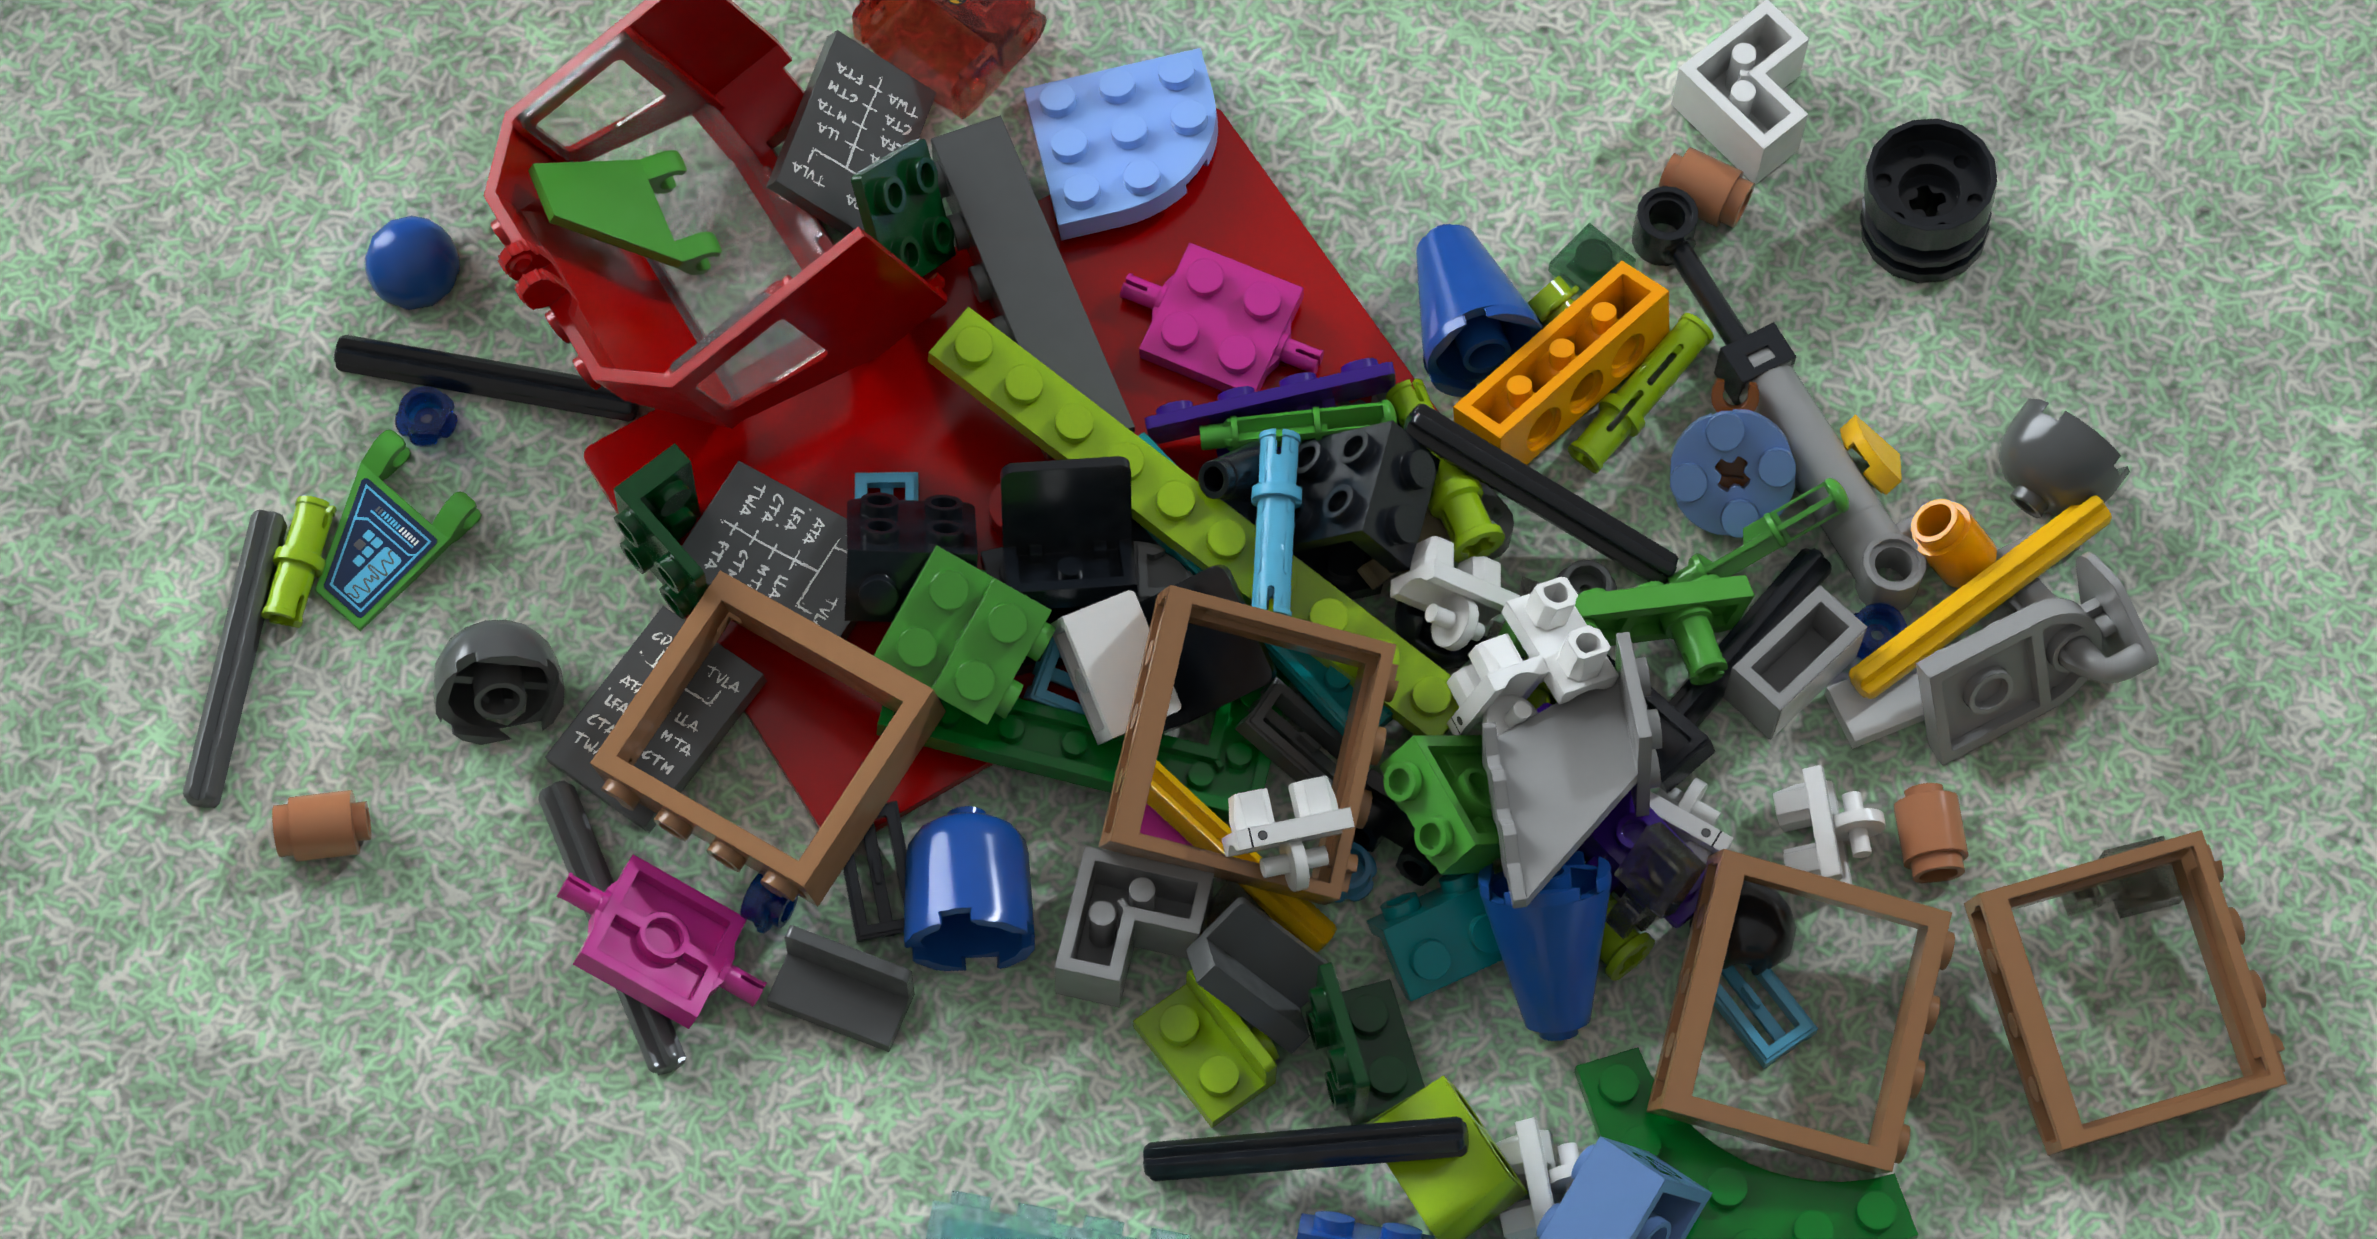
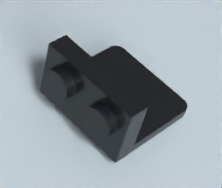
M1393 420L1326 435L1316 441V438L1300 443L1298 450L1296 485L1302 489V505L1295 509L1293 553L1352 541L1390 573L1410 570L1440 459Z
M1121 456L1022 462L1010 463L1001 469L1002 545L1006 585L1049 609L1090 606L1128 590L1133 591L1138 599V584L1132 546L1131 467L1128 459Z
M876 492L849 500L847 502L844 621L893 622L935 545L977 568L978 547L975 507L950 495H934L926 498L925 501L899 500L894 495Z
M1225 565L1209 567L1174 585L1246 605L1230 569ZM1157 594L1139 602L1149 628ZM1188 623L1174 682V688L1181 703V709L1166 717L1163 734L1186 725L1273 682L1277 671L1265 643Z

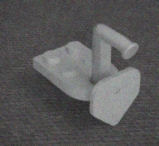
M2036 531L1998 549L1996 561ZM2087 552L2076 559L2081 605L2069 599L2057 598L2037 577L2004 602L2013 614L1992 622L1980 631L1946 648L1939 649L1916 663L1928 745L1942 765L2058 707L2072 697L2088 679L2101 683H2119L2131 679L2159 664L2157 652L2122 582L2095 554Z

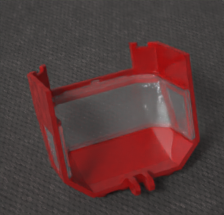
M644 0L504 113L483 195L496 217L491 222V227L505 245V248L498 255V263L506 275L508 274L513 280L518 281L515 284V291L523 304L526 303L532 310L544 307L551 308L545 313L546 320L563 341L573 345L578 354L572 360L573 365L590 387L598 390L603 386L624 401L731 429L751 416L880 356L948 302L947 295L942 290L946 286L945 278L937 272L929 279H923L859 226L835 244L819 219L766 188L778 159V154L774 148L785 141L805 91L785 69V66L792 61L789 53L772 34L732 0ZM675 150L682 156L687 172L682 176H673L676 187L670 193H654L673 239L676 241L696 233L712 232L719 242L722 253L718 257H708L711 264L708 272L703 275H690L672 266L549 223L528 170L533 163L638 160L663 151Z

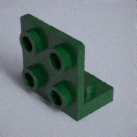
M925 139L909 141L852 176L851 184L864 231L921 277L925 276L957 255L953 243V227L946 217L938 187V171L930 157Z
M674 443L614 488L619 512L614 517V520L624 535V541L620 543V547L629 562L641 574L650 570L663 584L659 589L662 597L672 611L684 619L691 614L708 588L704 571L677 542V540L681 539L692 529L696 518L701 514L691 461Z
M1332 962L1319 965L1316 988L1308 990L1311 1010L1306 1011V1020L1309 1033L1316 1050L1325 1047L1328 1049L1327 1054L1331 1071L1325 1072V1081L1334 1110L1346 1108L1351 1125H1360L1371 1121L1425 1086L1391 980L1387 979L1341 992Z

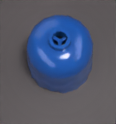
M957 807L950 810L947 815L923 825L909 842L905 867L904 947L912 948L913 961L916 964L939 971H966L965 958L997 957V968L1002 969L1026 960L1035 950L1029 852L1026 840L1010 822L986 814L983 809L978 807Z

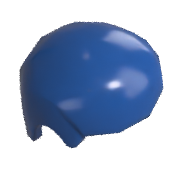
M411 215L389 221L372 236L365 256V272L375 293L382 300L406 310L433 306L451 292L457 280V275L460 272V258L451 236L441 226L430 219Z

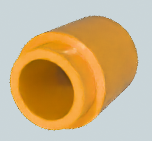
M1935 499L1924 504L1914 515L1911 522L1912 539L1919 545L1917 550L1926 557L1928 564L1947 585L1960 588L1996 561L1997 549L1995 543L1963 505L1947 499Z

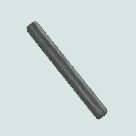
M256 510L250 517L183 789V795L187 803L197 807L215 808L221 801L265 620L261 613L266 605L277 570L273 557L276 548L283 545L287 529L283 515L274 511Z
M565 780L555 782L540 791L538 800L567 871L605 892L614 881L577 791L572 784H568ZM584 911L587 920L589 921L591 915ZM616 989L648 1069L652 1073L663 1075L681 1067L685 1063L686 1056L671 1019Z

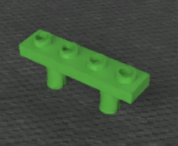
M1710 574L1696 578L1693 581L1663 584L1659 581H1651L1641 584L1636 588L1606 591L1603 588H1592L1578 594L1575 607L1587 625L1601 630L1610 646L1616 645V633L1630 632L1632 643L1673 639L1688 671L1691 684L1704 685L1721 678L1724 675L1723 670L1728 668L1714 633L1733 629L1755 595L1746 575L1720 578L1718 575ZM1505 621L1498 636L1509 634L1521 657L1528 656L1511 627Z

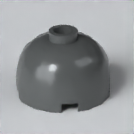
M2028 399L2010 423L2001 440L1999 461L2002 473L2007 482L2014 488L2010 499L2021 510L2035 518H2041L2045 512L2058 516L2071 505H2081L2095 495L2100 497L2105 503L2130 473L2128 466L2119 469L2114 467V464L2121 455L2097 431L2076 416L2065 411L2059 420H2056L2042 413L2049 402L2041 399Z
M505 619L485 620L467 626L449 639L435 663L433 696L436 715L440 722L443 718L451 724L452 734L462 741L484 745L510 740L511 738L502 732L500 728L541 721L543 731L554 723L564 707L565 689L562 670L557 657L548 641L526 624ZM526 704L525 712L509 725L486 719H506L519 713Z

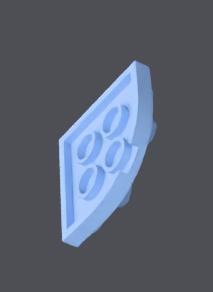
M1201 48L1023 88L1061 241L1137 223L1167 209L1187 193L1186 184L1198 173L1202 165L1208 166L1213 157L1218 137V117L1214 94Z

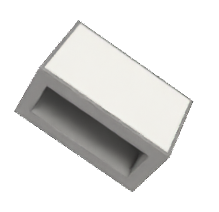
M1819 585L1732 667L1723 698L1771 740L1856 659L1867 626Z

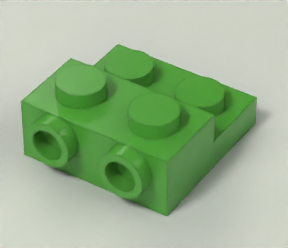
M935 545L873 656L934 689L937 697L988 725L994 713L1004 719L1007 717L1024 684L1014 679L1026 656L1036 662L1039 660L1050 642L1056 627L1046 622L1052 611L1051 609Z
M1413 735L1379 766L1384 774L1383 784L1386 794L1407 814L1415 828L1414 840L1418 850L1437 867L1441 875L1479 873L1497 858H1501L1497 825L1493 821L1488 778L1482 763V735Z

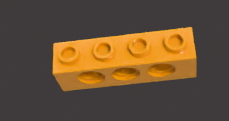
M1621 260L1453 406L1454 422L1524 464H1529L1604 398L1606 394L1637 369L1669 333V290Z

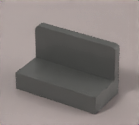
M1244 897L1237 898L1186 949L1196 983L1292 1054L1310 1037L1301 1008L1309 1001L1308 990L1316 988L1318 966L1329 962Z
M790 925L784 937L787 955L768 995V1007L890 1052L915 995L912 971Z

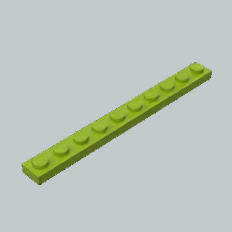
M968 307L929 351L928 362L1055 460L1121 456L1128 459L1131 467L1132 519L1202 570L1215 565H1225L1228 567L1246 605L1251 606L1256 526L1221 499L1207 497L1202 492L1199 482ZM1293 555L1290 607L1292 617L1396 644L1393 664L1398 665L1395 680L1399 681L1393 700L1390 703L1384 701L1383 705L1391 710L1393 713L1392 718L1414 735H1445L1449 730L1447 722L1459 709L1446 683L1451 675ZM1273 598L1269 600L1268 611L1272 612L1274 603ZM1311 655L1325 667L1329 668L1332 666L1350 680L1349 685L1354 688L1358 667Z

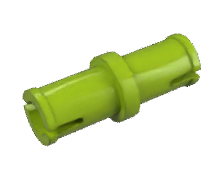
M299 496L296 499V508L284 546L276 548L273 557L277 570L266 605L261 613L262 617L269 619L271 623L300 628L303 623V614L314 578L322 576L326 563L321 555L337 509L334 505H329L328 501L312 496Z

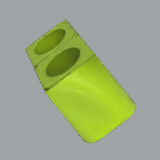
M1444 1075L1366 1124L1456 1116L1462 1118L1463 1122L1467 1125L1469 1134L1468 1152L1462 1157L1388 1162L1386 1164L1437 1239H1466L1526 1196L1528 1191L1496 1143L1491 1139L1488 1131L1466 1098Z

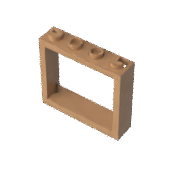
M720 570L590 764L605 782L601 791L617 799L623 807L634 811L638 803L657 813L653 819L654 822L676 838L687 841L689 836L693 834L709 843L710 846L706 850L708 854L726 867L740 872L743 866L747 865L764 875L760 883L780 898L784 896L793 902L798 895L818 907L946 713V710L931 687ZM730 621L737 623L895 712L888 726L799 861L634 766Z
M1174 585L1166 587L1157 594L1098 848L1214 873L1216 878L1321 905H1327L1340 900L1341 892L1348 893L1351 876L1357 872L1358 855L1350 853L1355 829L1364 828L1371 809L1372 791L1365 790L1369 766H1376L1379 763L1385 746L1386 728L1379 726L1384 701L1390 703L1393 700L1399 681L1395 680L1398 665L1393 664L1396 644ZM1188 623L1358 667L1332 783L1338 809L1351 808L1355 827L1345 829L1339 835L1320 838L1318 847H1326L1329 864L1313 868L1309 887L1305 890L1291 891L1284 874L1264 878L1259 863L1236 857H1225L1224 854L1140 833Z
M2202 830L1982 892L1964 903L2024 1091L2048 1156L2264 1093L2287 1084L2284 1075L2285 1068L2279 1053L2285 1050L2280 1038L2275 1033H2270L2262 1009L2266 1007V993L2263 983L2256 971L2249 970L2241 947L2245 942L2243 923L2235 908L2227 906L2220 885L2224 878L2222 861L2214 860L2210 845H2207ZM2172 865L2222 1017L2244 1077L2082 1124L2012 910Z
M1722 849L1709 855L1646 1112L1872 1174L1892 1172L1894 1163L1899 1164L1904 1159L1909 1145L1910 1126L1904 1124L1909 1098L1915 1099L1925 1076V1061L1920 1060L1919 1055L1924 1034L1929 1035L1933 1031L1940 1011V997L1933 994L1939 969L1945 970L1954 950L1955 934L1948 931L1952 912L1727 849ZM1743 881L1918 929L1868 1144L1692 1096Z

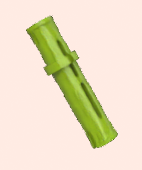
M1684 313L1678 319V323L1643 360L1642 364L1616 394H1606L1600 401L1598 406L1600 412L1577 440L1569 445L1567 450L1570 456L1592 473L1597 474L1603 468V464L1628 436L1635 437L1645 427L1644 417L1669 388L1676 383L1700 351L1714 339L1713 332L1709 326L1697 316L1691 313ZM1670 354L1674 355L1675 359L1656 381L1649 385L1647 383L1648 379ZM1629 401H1634L1635 405L1631 408V410L1618 423V425L1611 432H1609L1607 430V427L1610 425V423L1617 417V415L1623 410V408L1629 403Z

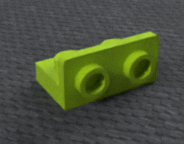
M1192 969L1186 972V984L1133 1020L1134 1029L1211 1128L1218 1125L1276 1083L1277 1064L1275 1060L1279 1058V1055L1270 1038L1255 1026L1249 1029L1236 1012L1198 985Z

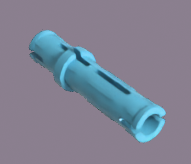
M1271 428L1259 434V483L1252 486L1251 503L1257 507L1251 606L1268 610L1269 600L1273 598V612L1292 617L1290 607L1295 509L1302 505V489L1296 485L1298 450L1301 436L1293 430L1282 429L1281 453L1277 454L1276 428Z

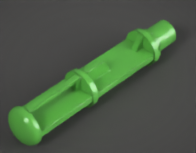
M1387 399L1376 403L1319 408L1318 406L1312 407L1310 410L1237 417V415H1232L1224 423L1199 425L1202 451L1227 448L1231 452L1247 443L1259 441L1260 432L1271 428H1276L1277 447L1282 446V429H1289L1299 433L1301 436L1300 443L1316 438V441H1318L1323 436L1392 420L1397 423V416L1393 404Z
M1827 478L1824 480L1825 482L1776 510L1764 514L1762 518L1744 527L1743 545L1714 562L1698 553L1691 556L1692 558L1689 559L1688 566L1674 573L1672 578H1667L1669 584L1693 581L1696 578L1710 574L1718 575L1720 578L1734 575L1777 549L1784 548L1788 543L1842 512H1847L1849 509V498L1845 489L1837 480ZM1825 487L1829 494L1828 497L1788 520L1781 521L1777 512L1819 488ZM1833 501L1838 509L1837 512L1793 537L1789 535L1786 529L1788 526Z

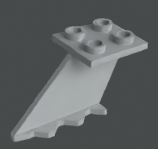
M1630 632L1616 633L1615 670L1619 677L1613 687L1604 690H1589L1576 696L1569 702L1560 705L1555 703L1497 736L1495 722L1482 723V763L1487 773L1493 821L1497 825L1502 868L1507 879L1513 908L1527 907L1630 790L1636 817L1649 815L1650 789L1660 788L1661 786L1660 766L1656 749L1662 748V729L1658 710H1647L1644 696L1651 695L1648 662L1645 656L1635 658Z

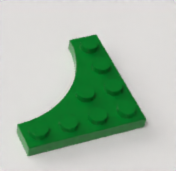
M1639 1047L1575 1067L1574 1073L1598 1139L1601 1136L1649 1151L1712 1192L1711 1197L1686 1239H1917L1918 1232L1895 1173L1872 1179L1846 1182L1813 1181L1778 1174L1743 1161L1718 1147L1698 1132L1691 1124L1646 1112L1654 1078L1647 1068Z

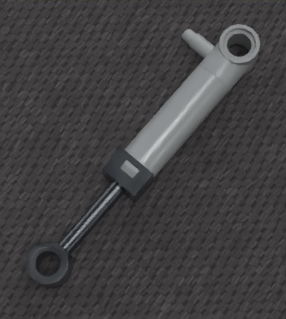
M1662 186L1651 189L1643 195L1637 207L1632 231V244L1635 252L1644 261L1653 265L1669 266L1674 264L1726 346L1720 348L1714 374L1717 378L1724 379V390L1733 404L1740 405L1746 400L1749 382L1757 383L1759 403L1754 412L1770 419L1787 437L1796 463L1795 488L1799 494H1804L1825 482L1824 480L1827 478L1837 480L1845 489L1849 498L1848 511L1842 512L1820 526L1854 577L1855 589L1859 599L1868 608L1879 613L1892 614L1903 611L1912 604L1926 571V557L1918 552L1919 545L1912 539L1911 522L1914 515L1897 524L1893 522L1793 369L1796 355L1776 324L1773 322L1755 332L1747 333L1693 250L1696 245L1694 235L1698 222V208L1692 197L1687 192L1676 187ZM1664 223L1674 227L1677 231L1662 232L1653 225ZM1823 486L1805 496L1803 500L1809 508L1828 497L1829 494ZM1832 501L1812 514L1817 522L1837 512L1838 509ZM1891 568L1897 571L1903 577V580L1898 582L1888 581L1877 573V569Z

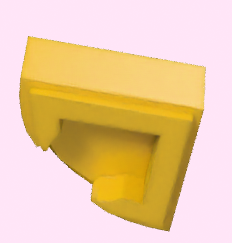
M1854 415L1840 428L1843 445L1847 451L1852 448L1868 462L1870 467L1864 471L1863 475L1881 494L1887 495L1902 482L1900 453L1857 415Z

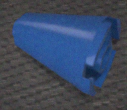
M1443 224L1430 230L1421 239L1416 249L1423 363L1431 382L1437 390L1447 395L1464 397L1477 386L1476 383L1482 382L1541 331L1543 325L1474 232L1463 225Z
M1576 851L1527 907L1513 908L1507 879L1503 871L1494 874L1493 863L1484 867L1478 874L1479 893L1524 1024L1529 1030L1539 1032L1540 1038L1548 1041L1571 1039L1578 1035V1029L1586 1026L1591 1020L1612 877L1611 866L1606 859L1599 856L1598 867L1585 864L1584 852Z

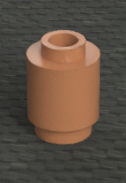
M1690 147L1683 157L1676 153L1671 156L1660 178L1659 187H1676L1687 192L1696 203L1698 219L1715 227H1718L1720 223H1724L1734 228L1748 205L1755 183L1744 179L1743 171Z
M1923 783L1909 787L1904 791L1905 797L1898 800L1893 806L1904 867L1911 869L1913 881L1917 883L1950 881L1960 877L1965 873L1963 861L1969 854L1958 795L1951 791H1944L1943 785L1939 783Z
M352 790L289 797L288 804L274 805L272 808L273 833L279 857L294 856L295 861L300 862L360 854V841L371 840V820L367 801L356 802Z

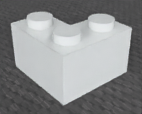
M1769 0L1762 2L1679 67L1671 105L1737 169L1743 171L1744 175L1755 185L1799 150L1808 113L1783 89L1800 76L1809 38Z

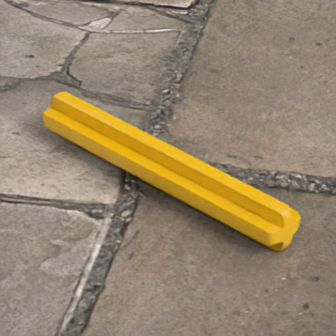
M1156 760L1147 804L1194 847L1225 855L1221 838L1232 833L1231 828ZM1257 852L1232 856L1259 864L1260 859L1263 858ZM1233 882L1274 921L1316 953L1328 944L1337 931L1336 925L1310 901Z

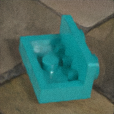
M1479 873L1443 875L1438 880L1441 887L1419 897L1416 892H1408L1393 897L1380 906L1382 914L1366 921L1371 933L1381 939L1397 982L1405 998L1410 1002L1502 961L1479 893Z

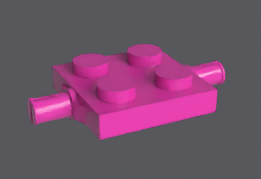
M1189 243L1175 274L1165 282L1163 287L1134 276L1132 273L1127 275L1126 283L1124 282L1122 285L1120 298H1125L1152 309V322L1139 348L1140 358L1223 392L1243 386L1253 387L1255 392L1260 391L1266 377L1279 366L1280 362L1315 374L1322 362L1324 350H1319L1291 339V323L1304 298L1303 287L1195 244Z
M634 854L623 868L618 880L611 884L605 892L579 879L570 872L556 896L591 915L588 921V936L573 965L687 1029H690L698 1018L707 998L713 995L719 987L753 1007L767 982L761 981L733 965L735 942L747 920L746 917Z

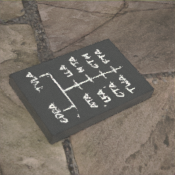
M838 30L833 32L826 38L766 188L845 236L858 226L864 230L851 184L852 176L909 141L919 139L937 92Z
M738 461L682 547L704 571L707 588L721 570L847 640L858 621H844L847 519Z
M662 606L545 756L551 765L649 834L656 826L653 819L657 813L638 803L634 811L623 807L617 799L601 791L605 782L590 762L685 623L684 619L665 606ZM716 642L634 766L681 793L765 685L767 680L764 674Z

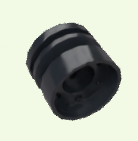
M1921 119L1909 121L1889 130L1874 145L1865 171L1864 196L1860 213L1862 241L1872 259L1892 276L1915 283L1943 282L1965 272L1981 256L1989 233V223L1992 216L1991 209L1997 187L1995 159L1984 141L1963 125L1942 119Z

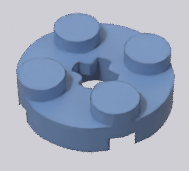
M1746 409L1720 411L1699 417L1678 438L1671 454L1670 488L1682 513L1696 526L1716 535H1730L1735 538H1743L1744 527L1762 518L1764 514L1770 513L1790 502L1795 489L1796 463L1787 437L1770 419ZM1738 456L1743 458L1747 462L1744 473L1750 478L1744 486L1734 483L1729 489L1721 486L1719 482L1722 474L1715 468L1717 463L1721 459L1732 463ZM1786 508L1777 512L1778 516H1780Z

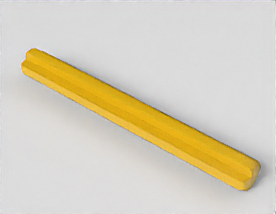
M2095 495L2081 505H2071L1852 667L1848 676L1856 691L1863 698L1875 699L1914 670L1917 662L1945 647L2109 525L2112 515L2104 501Z

